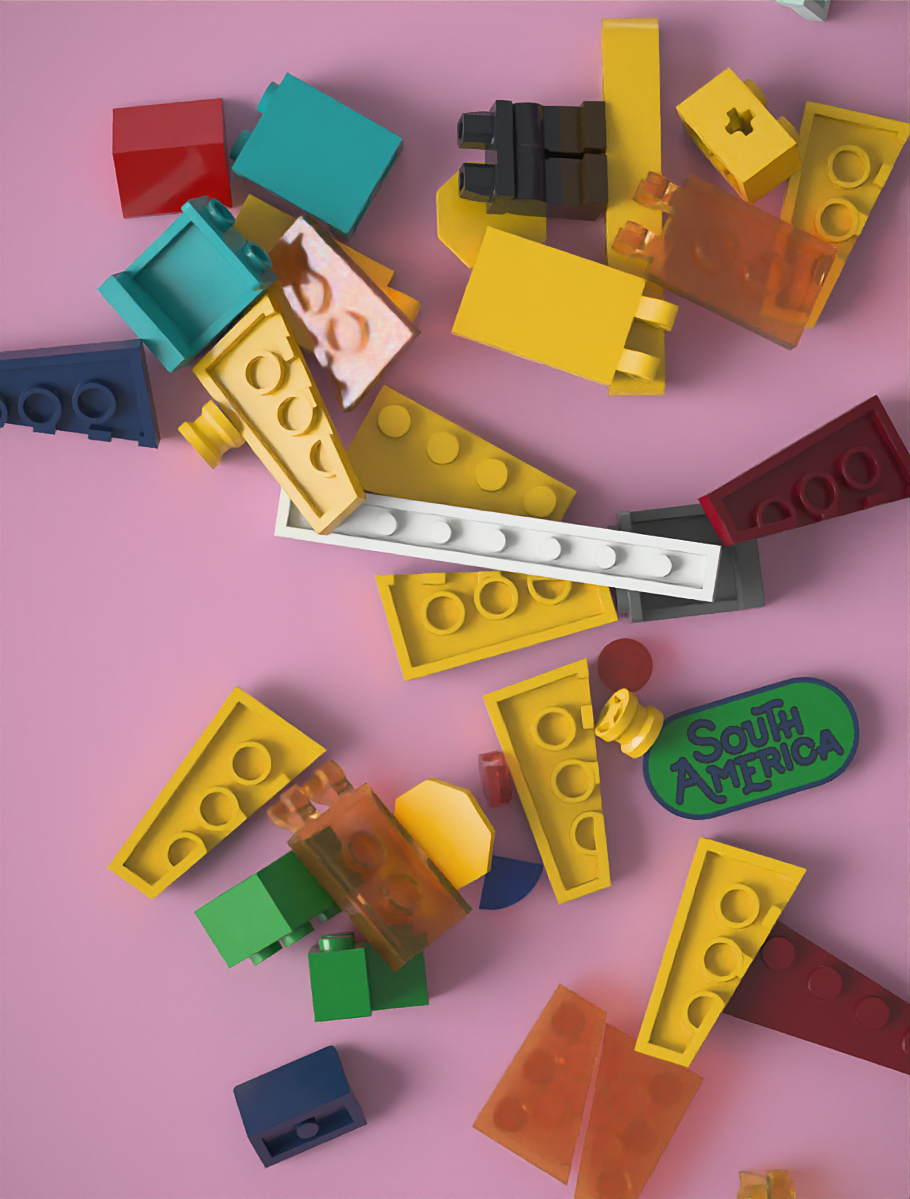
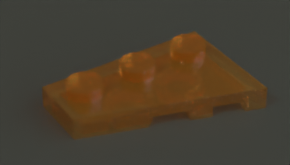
M559 982L476 1116L472 1127L567 1186L607 1011Z
M606 1023L601 1060L596 1075L592 1108L574 1193L575 1199H639L705 1079L686 1067L636 1052L634 1049L637 1039L609 1023Z

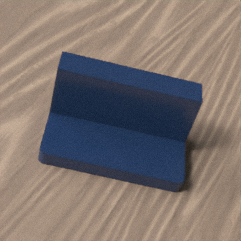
M333 1045L239 1084L233 1089L247 1137L265 1168L367 1125L362 1107L348 1083L339 1054Z

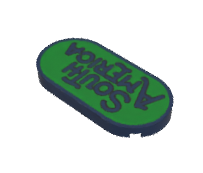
M797 677L779 681L680 711L667 717L663 721V726L657 739L647 752L643 754V778L652 797L672 814L691 820H705L826 784L838 777L850 765L857 751L860 734L857 714L849 699L837 687L824 680L811 677Z

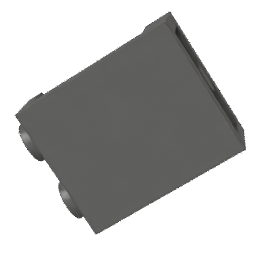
M701 504L630 512V510L621 511L616 514L617 524L607 526V529L723 547L714 602L614 587L618 613L628 612L629 624L765 607L757 539L724 548Z

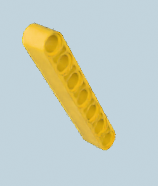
M658 17L602 18V101H605L607 145L603 155H607L608 204L604 208L605 265L647 279L642 296L664 301ZM633 319L624 349L661 359L653 384H648L615 372L610 388L607 387L608 397L664 396V330Z

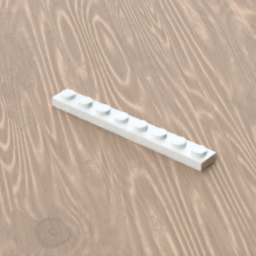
M281 487L274 536L714 602L722 546L365 493L367 499L334 531L325 536L317 534Z

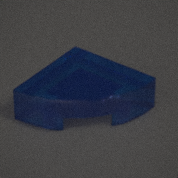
M492 854L491 870L484 877L479 909H502L522 900L535 887L544 865Z

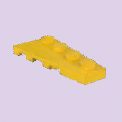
M806 101L798 131L802 143L797 146L802 168L791 175L787 181L758 318L812 330L894 167L893 165L903 145L908 139L910 123Z
M266 294L191 370L317 534L328 536L367 498L278 298Z
M383 385L346 451L362 489L381 496L560 522L577 492L386 385Z
M510 571L374 575L405 682L618 621L608 586Z
M587 658L483 695L485 705L559 905L611 886Z
M236 686L107 868L150 899H155L325 753L327 749L243 689Z
M700 836L634 1049L636 1052L686 1068L690 1067L806 874L807 869Z

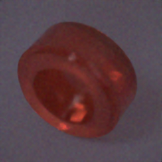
M621 638L610 642L601 650L597 659L598 676L601 682L613 692L624 688L632 693L640 690L649 681L653 670L652 658L647 648L640 642L629 638Z
M495 750L478 754L482 788L489 808L510 804V801H512V788L503 753Z

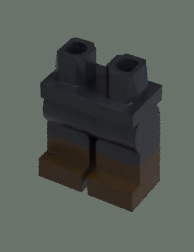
M495 100L489 112L462 113L457 123V145L459 149L485 150V164H462L458 177L459 198L486 202V214L503 215L504 212L523 216L596 221L608 204L607 155H602L607 149L605 101H583L580 106H543L532 102L512 104V101Z

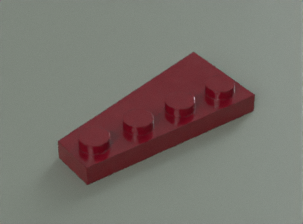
M875 395L699 497L698 501L724 548L910 498V454L880 399Z
M777 920L722 1013L910 1075V1004Z

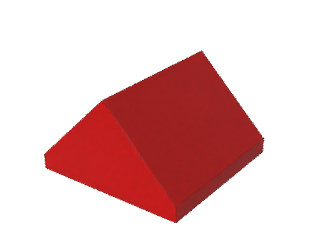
M222 98L113 109L112 155L124 219L183 213L181 207L188 200L206 195L210 200H218L227 209L233 208Z

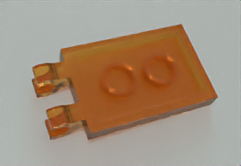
M652 171L648 172L646 179L642 178L632 200L646 208L669 213L662 233L659 236L642 225L628 220L624 228H619L611 249L623 256L648 262L642 278L787 350L797 347L838 248L692 174L684 180L682 187L660 174Z
M331 759L315 771L316 775L305 782L302 787L295 784L279 796L281 800L269 807L267 814L275 825L295 833L286 842L395 973L462 921L473 909L367 783H364L355 789L347 780L343 769ZM311 800L330 808L320 814L311 803Z

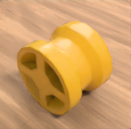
M212 400L202 407V415L194 422L185 421L177 428L213 470L222 463V455L230 448L239 449L247 442Z
M624 688L613 694L602 708L596 720L595 734L607 742L617 741L621 745L622 752L635 759L646 753L657 739L663 726L664 715L663 712L651 705L646 707L640 705L637 696Z

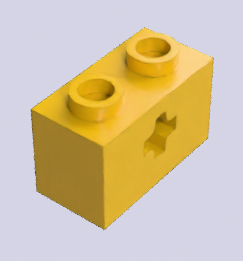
M728 67L676 108L686 135L750 207L802 168L797 147L802 141L795 128L784 116L776 120L765 108L768 102L759 87L749 78L742 82Z

